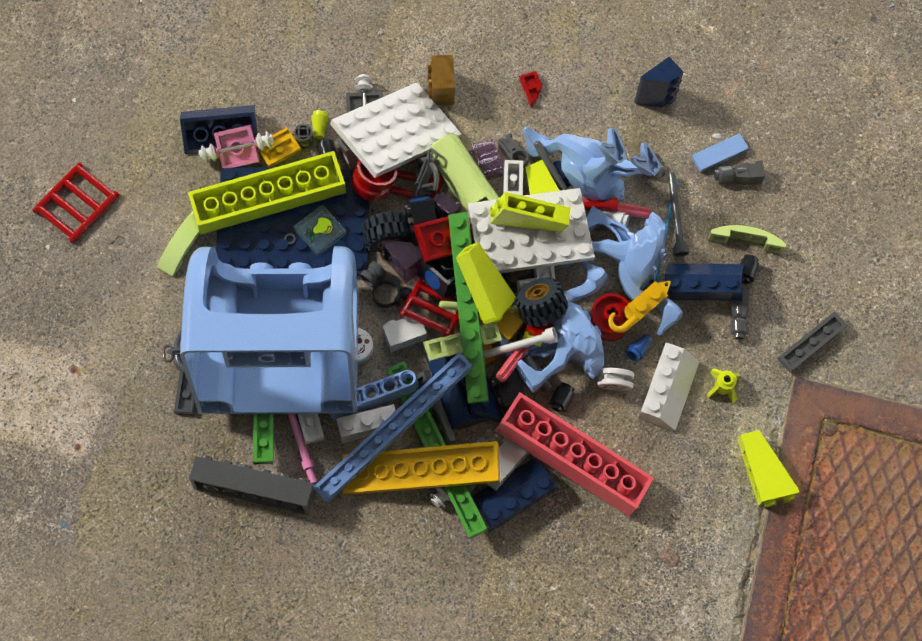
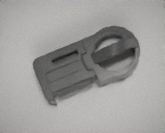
M507 134L505 139L500 138L498 140V147L508 160H513V158L519 160L518 156H524L526 161L523 162V169L528 166L529 155L522 146H517L512 139V134Z

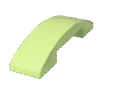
M193 211L178 228L157 265V269L174 277L182 265V259L200 234Z
M729 225L712 229L708 237L709 241L727 244L729 237L764 244L763 251L782 254L786 247V243L777 236L755 227L743 225Z
M492 322L481 326L483 346L502 340L497 323L494 324ZM461 332L423 342L429 361L457 355L459 352L463 353Z

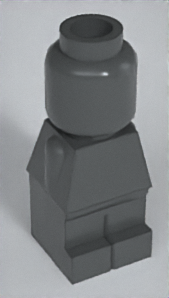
M763 160L756 161L754 164L743 163L735 165L734 168L732 166H720L713 172L714 180L720 183H731L734 180L735 183L743 185L762 184L765 178Z
M743 288V301H732L731 304L733 320L730 322V333L735 340L745 339V335L748 333V321L746 320L749 311L748 288Z

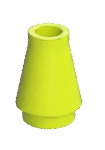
M316 110L311 115L313 137L324 139L329 121L328 112Z

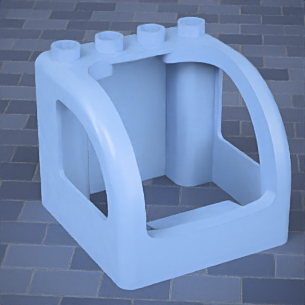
M334 246L332 264L325 267L312 268L307 263L298 262L289 265V269H273V266L267 263H254L250 266V269L235 268L230 264L222 263L218 259L214 247H200L193 252L188 263L184 287L180 357L198 414L357 413L358 284L356 261L351 249L343 246Z

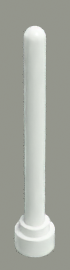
M554 327L545 329V332H542L541 335L483 351L484 359L542 342L556 343L558 342L556 330Z

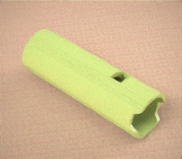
M456 134L443 136L432 144L430 148H433L438 153L435 165L465 212H468V203L499 198Z

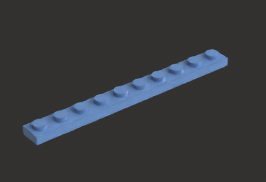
M459 352L314 486V489L328 503L474 367Z

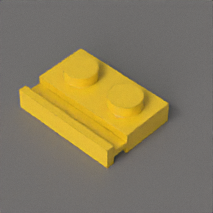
M288 127L272 135L274 145H272L271 150L268 146L264 147L263 151L257 147L268 168L301 151V147L290 133Z

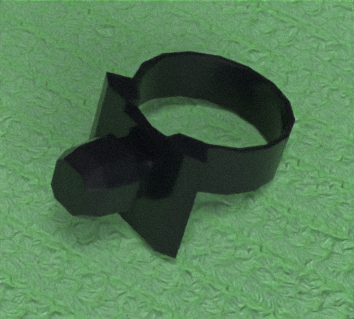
M399 278L396 280V284L387 280L380 281L373 288V300L376 305L382 308H390L394 305L398 308L400 298L407 300L413 289L407 287L401 289ZM384 284L393 286L398 292L394 302L381 304L376 301L374 291L377 287Z

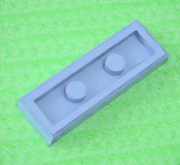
M739 133L693 154L691 159L701 173L748 151L749 148Z

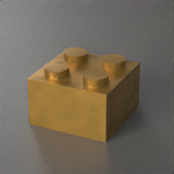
M431 55V62L427 63L428 96L436 105H454L455 78L453 55Z

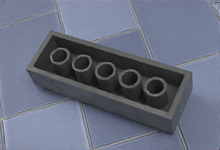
M207 455L195 456L189 477L194 489L309 515L315 494L313 483H310L309 479L299 477L297 480L285 473L276 475L271 474V471L267 469L254 470L246 464L237 466L232 465L233 463L228 460L222 459L219 462Z

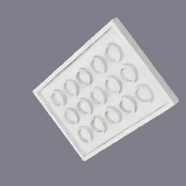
M414 83L336 117L330 123L374 178L427 154L432 144L443 136L456 134L459 139L461 136L459 130L435 102L429 98L428 94L418 83Z
M580 188L525 195V197L570 207L569 226L563 232L490 224L491 216H489V210L491 205L496 203L497 199L468 203L467 207L474 244L480 243L499 273L591 261L595 258Z

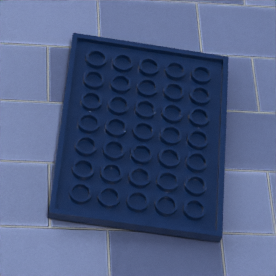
M221 167L220 183L272 168ZM340 169L346 188V193L217 230L216 253L218 259L222 263L242 269H250V266L254 263H267L272 265L273 269H289V265L298 262L307 263L312 268H321L332 264L334 246L348 247L354 253L357 276H360L359 274L363 270H367L368 249L365 247L361 225L363 221L369 218V200L363 199L353 190L351 179L354 171ZM319 217L331 218L333 220V231L331 234L314 235L315 240L312 243L310 236L302 235V232L308 233L306 229H309L308 225L313 228ZM289 233L294 234L296 237L295 243L293 245H288V242H292L294 238L292 236H289L285 240V235Z

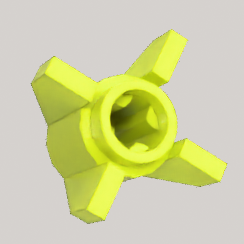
M712 369L710 373L715 379L714 388L706 396L710 398L718 392L722 395L728 394L727 396L732 403L736 402L737 396L734 387L737 380L741 377L740 374L727 370Z

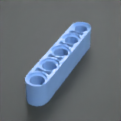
M405 370L357 388V413L395 400L402 395L405 396L415 392L419 383L414 372ZM406 379H413L412 383L404 384ZM389 386H395L392 391H386ZM370 393H376L375 397L368 398ZM328 413V415L330 416V418L333 419V420H336L337 418L349 416V415H352V414H356V413Z

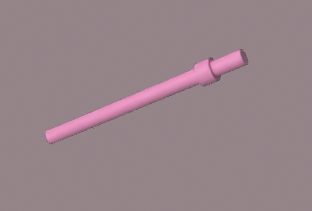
M287 414L303 460L301 462L303 470H306L310 483L315 484L318 482L314 471L315 465L313 459H310L296 414Z

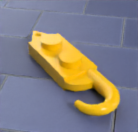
M655 281L631 301L624 309L628 320L623 325L617 326L614 324L613 318L615 313H612L608 319L610 328L618 333L628 331L668 297L667 292L671 281L659 283Z

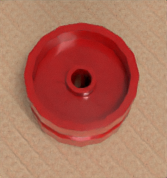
M358 160L351 179L352 188L363 199L369 201L385 199L395 182L397 168L374 178L363 163Z
M602 295L592 306L590 321L593 326L596 325L599 328L601 340L614 342L622 339L628 332H615L608 323L609 316L612 313H615L613 322L617 326L623 325L628 320L624 309L630 302L621 295Z

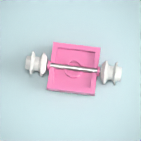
M251 125L214 133L217 148L212 144L209 145V148H205L202 145L201 150H199V156L201 161H205L207 164L208 159L216 162L217 155H219L222 168H233L260 161L257 147L263 151L264 147L268 146L271 150L272 145H274V139L268 131H266L265 136H261L258 133L256 139H254Z

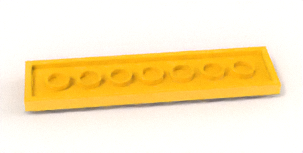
M494 441L383 451L343 488V494L351 495L500 482L499 443Z

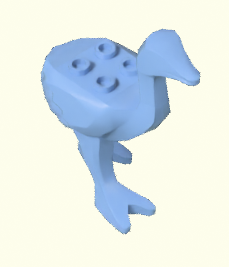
M530 127L523 128L526 150L529 155L540 157L534 146L535 141L542 143L548 155L562 151L561 169L570 184L575 189L580 188L581 195L586 199L594 201H606L610 197H617L618 200L625 199L624 181L620 179V175L645 174L651 176L656 175L660 169L659 160L646 142L641 143L640 157L633 156L631 161L626 160L627 155L624 145L615 128L608 129L607 143L570 134H562L549 140V138L535 132Z
M592 206L586 217L589 232L591 233L595 228L603 225L610 229L619 240V242L610 239L592 242L593 251L619 262L618 275L624 292L633 301L643 292L642 289L649 285L651 280H655L658 274L657 266L659 263L662 264L666 257V226L662 219L652 212L645 221V227L636 234H633L625 225L613 221L602 211ZM573 263L564 264V266L569 268ZM668 298L655 307L662 315L661 324L657 331L659 336L673 324L677 323L683 314L679 306Z
M587 261L580 262L587 279L581 286L564 292L568 302V309H566V313L560 319L553 323L558 342L553 344L542 342L541 347L533 345L524 355L525 357L531 354L532 358L546 359L555 355L552 362L542 371L534 370L522 360L517 362L519 366L516 369L518 374L533 393L552 375L564 369L569 360L583 367L584 372L589 374V377L592 379L600 374L604 366L601 332L596 325H592L589 313L573 302L596 293L604 286L608 275L602 267L595 266ZM501 335L502 340L498 341L496 346H503L511 342ZM513 351L502 354L506 361Z

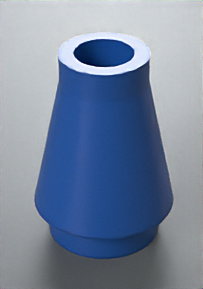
M643 334L639 339L627 346V356L633 361L641 360L652 343V338L648 334Z

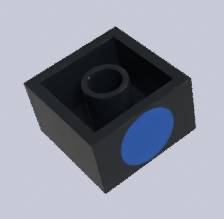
M429 195L406 199L407 204L404 205L405 213L411 222L409 223L411 235L416 240L417 237L413 226L437 220L433 199Z
M453 256L427 263L424 262V259L421 260L417 276L438 295L445 299L456 291Z

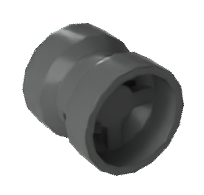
M307 124L298 125L294 130L295 140L301 148H309L313 144L312 128Z
M372 261L369 264V268L363 270L359 275L368 286L373 288L377 284V280L383 278L386 272L377 262Z

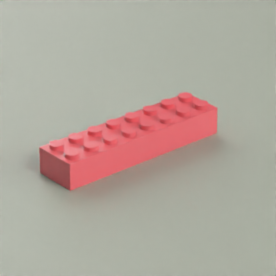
M520 392L495 430L627 516H630L637 509L654 479L651 475Z

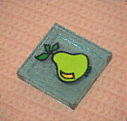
M321 205L293 226L295 232L316 256L347 234L346 230L324 205Z

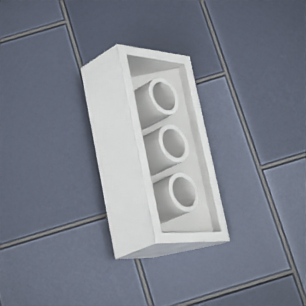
M666 342L638 418L675 431L700 361L684 348Z

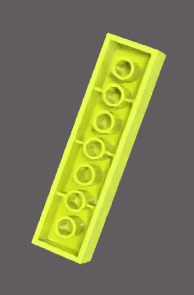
M332 151L190 191L188 195L201 235L346 193V188L335 152Z

